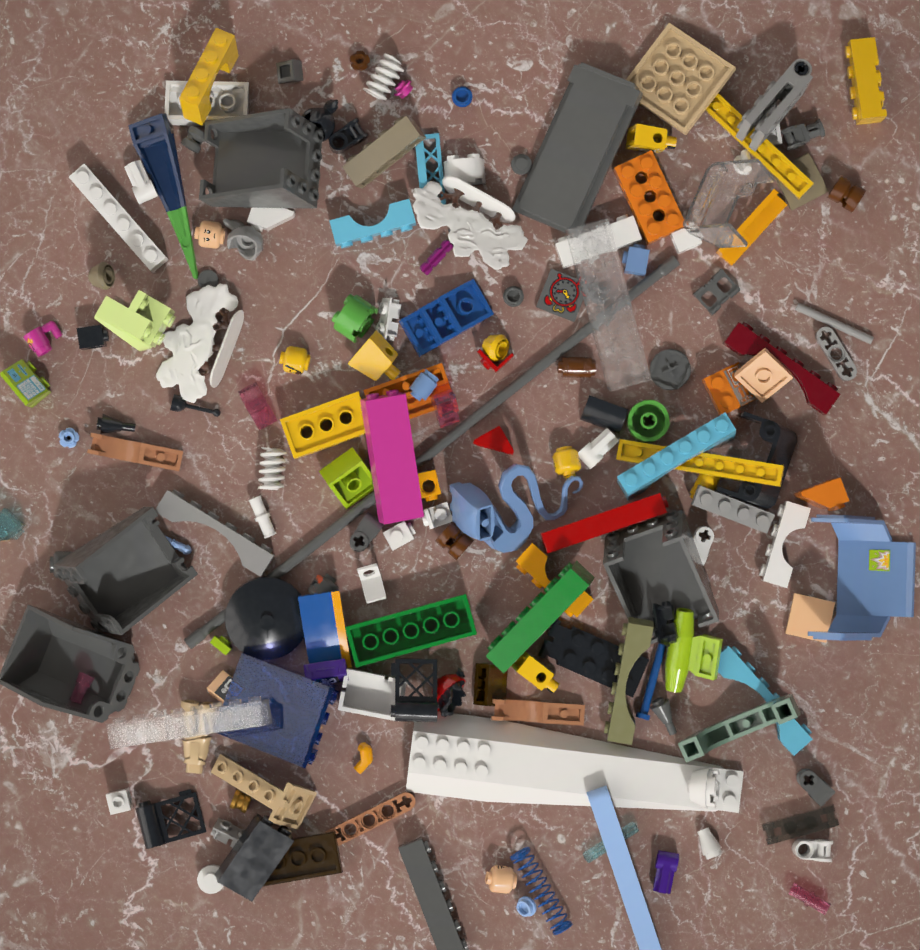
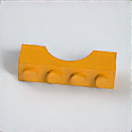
M531 543L516 559L518 563L516 568L524 575L528 572L533 577L531 582L539 589L542 587L546 588L550 582L545 572V564L548 557ZM584 591L564 612L570 618L573 615L578 617L594 599Z

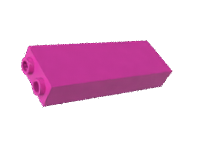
M399 390L386 391V395L379 396L378 393L368 394L366 399H360L378 520L385 525L424 517L406 394L399 392Z

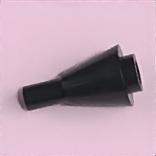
M102 414V418L98 417L97 430H100V434L120 432L121 430L135 432L136 424L125 423L105 414Z

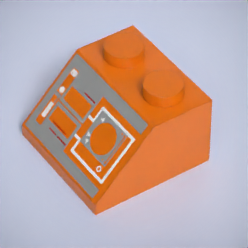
M739 362L702 379L719 416L725 412L726 414L757 399L734 377V372L741 368Z

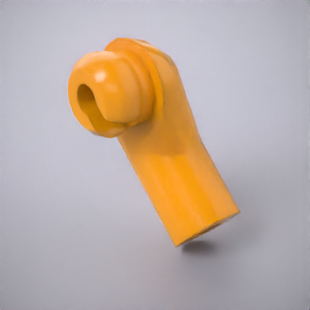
M365 742L358 745L361 760L353 767L359 774H362L373 761L372 748Z

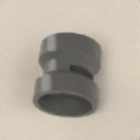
M190 125L188 135L182 139L181 144L198 154L201 150L202 142H205V133Z

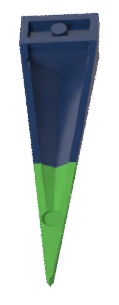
M161 113L130 124L128 127L133 146L168 214L194 279H198L174 133H171L167 114Z

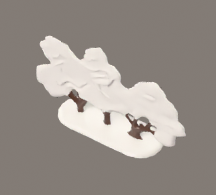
M445 176L442 179L444 189L450 194L443 193L442 187L435 181L427 182L423 188H414L413 196L416 201L413 204V208L417 214L419 226L424 229L433 230L442 226H448L451 230L448 238L450 243L454 244L453 252L455 257H469L475 250H479L483 262L493 269L499 270L510 265L507 251L522 250L528 241L524 236L521 226H506L502 224V222L510 223L515 220L514 211L509 206L459 178ZM439 193L443 195L440 198L437 197ZM447 197L449 200L453 198V201L449 204L444 205L441 203ZM458 199L474 207L473 210L463 209ZM455 202L457 203V208L453 206ZM480 211L489 215L492 218H490L489 220L486 219L484 215L480 213ZM496 223L499 225L497 230L494 228Z
M220 283L216 287L207 285L199 291L188 294L186 296L187 310L192 316L193 323L190 326L183 323L177 326L175 331L170 330L163 333L165 334L163 340L165 348L172 351L173 356L162 362L156 373V378L160 381L162 388L173 387L179 384L182 399L191 403H195L196 399L206 395L207 387L204 382L206 375L210 374V385L213 388L219 385L243 325V310H238L233 315L230 323L228 321L227 313L237 307L238 299L235 295L229 293L227 284ZM222 308H225V309H226V313H223V311H222L221 309H222ZM217 312L222 315L221 321L224 322L223 324L217 321L215 317ZM216 324L220 326L217 329L214 328ZM225 329L227 331L221 346L215 345L213 341L215 333ZM215 351H218V355L212 367L208 363V358L211 357ZM201 368L205 371L204 373H200L198 370Z

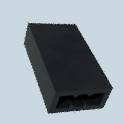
M255 815L215 873L218 883L251 902L294 842L291 834L292 831L286 826H278L268 820L269 816Z

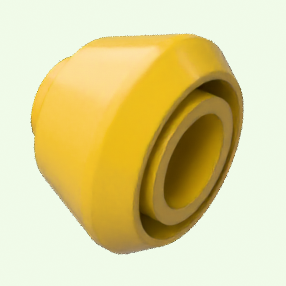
M502 334L488 336L482 344L483 352L494 362L502 360L509 350V342L506 336Z

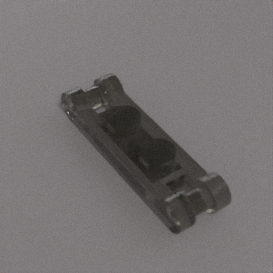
M834 804L763 823V831H766L767 845L838 826V818L835 819ZM826 814L827 821L822 822L820 815ZM780 827L781 834L775 835L774 828Z

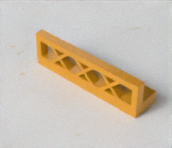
M775 189L771 191L716 252L730 266L741 257L788 205L777 195L779 192Z

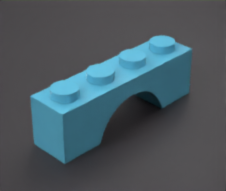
M410 199L389 204L386 217L374 226L360 225L350 215L329 220L336 246H341V249L353 246V242L361 240V243L372 241L374 236L381 235V238L391 236L393 231L401 230V232L410 231L416 225Z

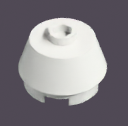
M707 767L692 772L691 780L687 782V792H689L691 802L706 809L708 807L716 808L714 800L719 798L720 783L716 780V776L720 774L719 770Z

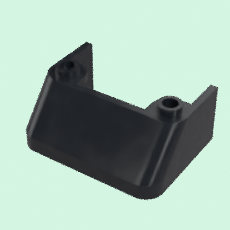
M745 411L741 412L739 417L761 424L759 430L761 438L766 442L772 443L766 463L784 466L782 487L797 444L796 433L774 421ZM744 481L740 485L738 493L719 486L715 488V491L767 509L776 504L781 487Z

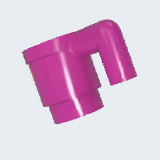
M49 321L43 326L33 329L23 337L38 357L45 355L53 349L45 333L51 330L56 339L63 335L54 321Z

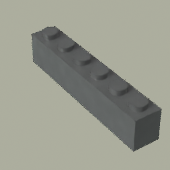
M420 837L399 845L398 849L437 950H469L465 938H460L458 931H461L458 919H453L451 912L454 911L450 899L446 900L443 892L447 891L443 880H438L436 875L439 872L436 861H431L428 854L432 852L428 841H423V838Z

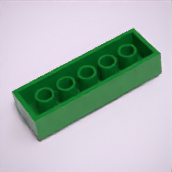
M577 560L573 565L569 562L558 574L560 578L554 577L544 589L545 593L540 592L529 604L531 608L526 606L516 617L515 620L517 622L512 621L501 633L503 637L498 635L487 647L489 652L486 657L500 671L505 673L590 586L595 577Z
M466 594L345 627L356 667L477 635Z

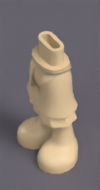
M181 700V708L186 712L187 718L186 734L183 735L184 739L182 740L186 772L202 774L203 765L206 764V761L203 760L207 758L212 738L210 735L213 730L209 729L210 718L213 713L219 710L220 704L216 702L200 703L199 732L196 733L199 701Z

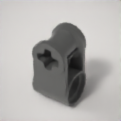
M367 512L350 538V547L356 552L364 551L373 538L378 535L384 524ZM362 537L364 546L359 545L356 547L354 539Z
M804 768L798 771L796 776L798 784L820 807L836 793L810 769ZM805 775L810 776L811 781L809 783L803 778Z

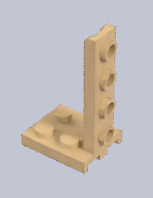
M223 754L219 755L211 770V773L272 809L273 811L268 820L297 830L317 794L312 789L289 782L284 790Z

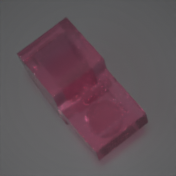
M257 382L238 391L259 431L277 421Z
M452 389L431 396V402L440 428L460 422L457 400Z

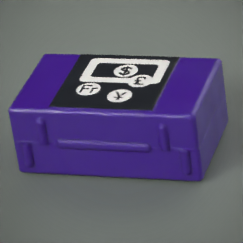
M345 659L305 664L304 673L308 687L343 682L344 676H347Z

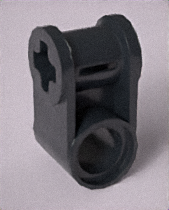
M358 118L353 119L330 136L329 147L333 153H344L369 136L358 123ZM337 138L344 141V145L340 148L333 145V141Z

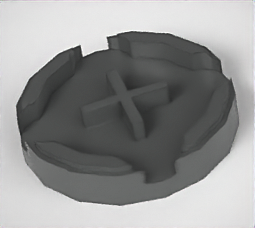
M667 349L654 356L650 363L649 372L655 385L661 389L671 391L679 389L686 384L690 377L691 366L685 354L678 350Z

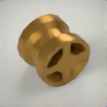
M236 789L230 808H237L242 813H246L252 797Z

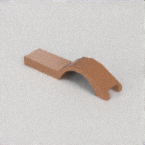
M96 433L90 434L93 440L91 449H87L89 454L174 471L180 470L183 451Z
M492 699V703L495 704V710L491 720L584 726V704Z

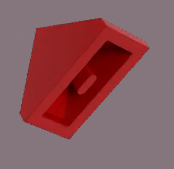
M500 425L473 441V445L509 455L514 453Z

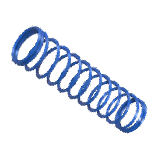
M525 847L511 855L510 859L512 861L515 860L513 862L515 864L532 857L517 871L537 864L521 878L540 872L535 878L526 883V886L545 879L529 893L549 886L543 893L535 897L534 900L553 893L550 898L538 905V908L557 901L552 907L543 912L542 915L561 908L559 912L546 920L548 922L566 915L561 921L550 928L557 927L552 933L553 935H558L569 929L573 923L572 921H564L568 914H559L564 907H555L559 903V899H552L555 892H547L551 885H543L547 877L538 878L543 873V870L534 871L539 863L529 864L535 856H526L531 849L530 847Z

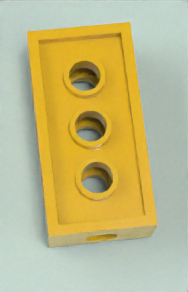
M359 391L280 419L294 459L365 435L360 402L362 398ZM344 413L352 415V420L348 424L341 422V416ZM325 420L332 422V428L329 431H323L321 428V424ZM305 427H311L313 430V434L309 438L302 436V430Z

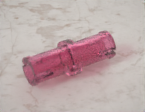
M795 882L789 890V895L804 902L806 907L810 906L823 915L827 913L831 906V903L816 896L815 892H809Z

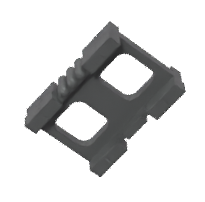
M720 269L712 276L713 279H710L707 284H704V286H701L692 294L707 309L711 316L721 308V304L725 303L729 297H734L740 291V288L723 269ZM723 277L727 278L732 284V288L726 293H723L717 286V282ZM707 291H710L717 298V301L710 307L701 299Z

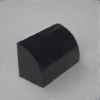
M589 395L580 420L604 429L608 428L610 431L619 434L629 409Z

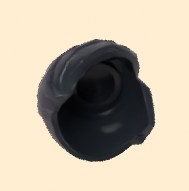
M330 99L323 108H309L302 115L323 130L322 142L328 140L334 132L335 120L333 113L338 109V100Z

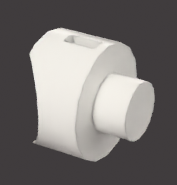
M214 864L207 865L199 872L197 883L205 893L214 894L224 887L217 882L215 876L220 866Z

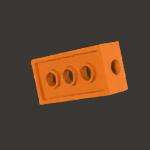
M652 150L614 167V175L647 245L687 226ZM643 175L646 178V182L640 184L636 181L635 177ZM647 193L652 194L655 197V201L647 202L644 195ZM660 212L663 215V220L656 221L653 218V213Z

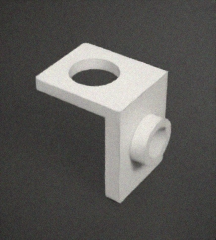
M377 563L357 568L366 603L369 604L386 599ZM374 570L370 574H364L365 571Z

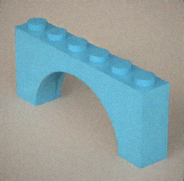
M725 412L617 476L618 485L627 500L630 501L645 492L655 481L679 465L707 450L719 448L734 439L736 428Z

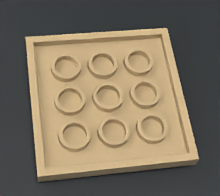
M668 23L626 80L635 83L639 91L643 93L639 104L687 135L735 72L736 68L671 23Z

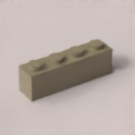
M409 116L398 118L394 122L395 125L389 130L385 129L379 133L378 139L367 143L362 147L363 151L358 155H352L346 160L347 163L343 166V169L356 187L363 189L426 139V136L413 118Z

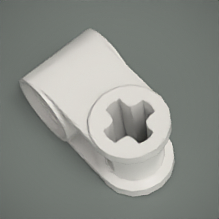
M700 526L695 530L693 539L704 566L714 539V533L709 527ZM707 530L709 538L701 541L699 533Z
M797 839L792 844V851L803 860L832 862L830 853L833 840ZM801 844H806L808 848L804 854H799L798 852Z

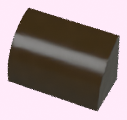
M476 663L473 704L495 706L492 703V699H506L508 670L503 673L494 664Z

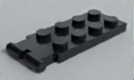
M556 619L547 635L554 637L553 642L544 640L538 656L543 659L546 656L558 660L557 665L612 688V683L617 682L618 676L614 675L616 662L620 663L621 655H618L619 646L574 626L572 629H568L560 625L562 621ZM640 656L634 663L626 682V695L634 697L649 659Z

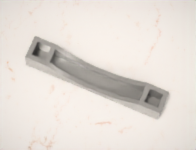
M175 489L172 492L170 490L166 491L155 509L156 513L171 522H197L217 530L234 546L242 565L258 576H263L275 556L271 553L273 549L263 543L261 546L254 543L255 538L247 533L239 534L236 532L237 527L231 523L226 522V524L218 521L220 517L215 513L209 511L207 514L200 510L202 508L200 504L193 500L190 503L184 500L183 497L185 495Z

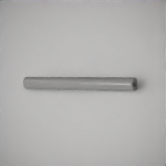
M798 303L796 306V311L868 344H871L874 339L869 334L801 303Z

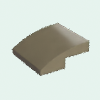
M809 153L791 161L814 183L800 199L773 175L790 210H794L829 192Z

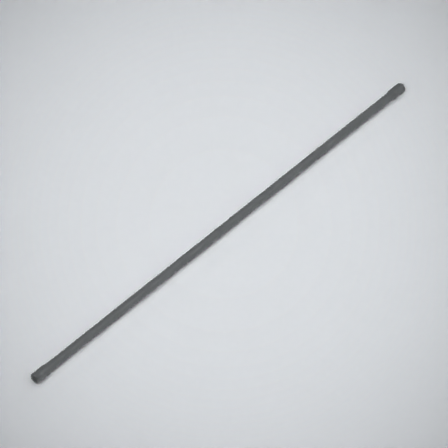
M671 255L652 273L415 458L417 470L650 286L678 267L680 264L677 259ZM374 491L267 576L281 578L376 503ZM226 608L184 639L190 649L198 645L207 635L225 622Z

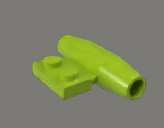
M677 608L673 623H676L678 638L676 643L670 644L669 647L667 646L665 687L667 691L680 693L683 690L689 671L698 677L710 680L717 679L723 639L705 634L694 637V611L688 608Z

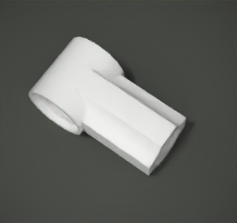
M141 160L133 161L124 167L139 205L158 196Z
M606 428L591 443L589 442L578 452V455L586 466L591 469L619 440Z

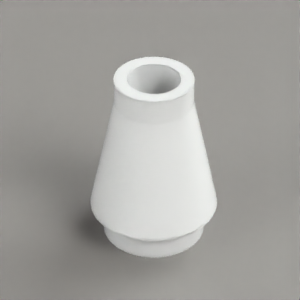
M709 827L697 832L702 854L707 860L722 854V847L711 833Z

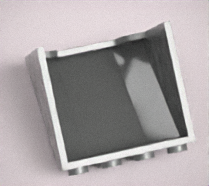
M27 605L0 672V685L42 707L103 723L109 719L108 716L125 708L140 667L138 662L135 661L133 645L44 609Z

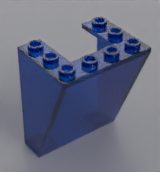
M242 652L213 732L306 769L309 764L312 765L318 752L315 746L316 744L319 745L323 735L319 731L322 724H327L330 715L327 712L328 707L336 702L339 693L336 690L337 685L306 677L304 673Z

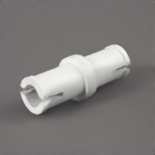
M261 495L248 500L256 516L254 519L259 523L264 539L277 534L269 518L271 516L270 512L267 513Z

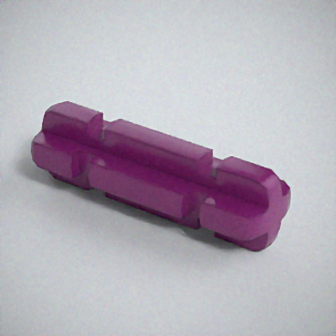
M444 240L440 244L441 247L437 248L427 258V262L420 266V270L428 275L433 270L432 268L436 267L446 256V252H450L453 248L452 243Z

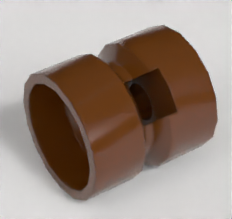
M841 175L827 198L835 203L841 202L842 207L852 213L866 190L857 184L851 185V180Z
M453 521L435 540L443 549L448 548V553L455 560L474 541L467 534H462L459 527Z

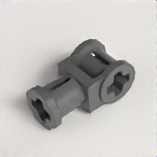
M817 119L816 122L806 126L803 123L783 129L781 134L785 136L788 145L787 151L809 143L812 138L824 137L825 130L820 119Z

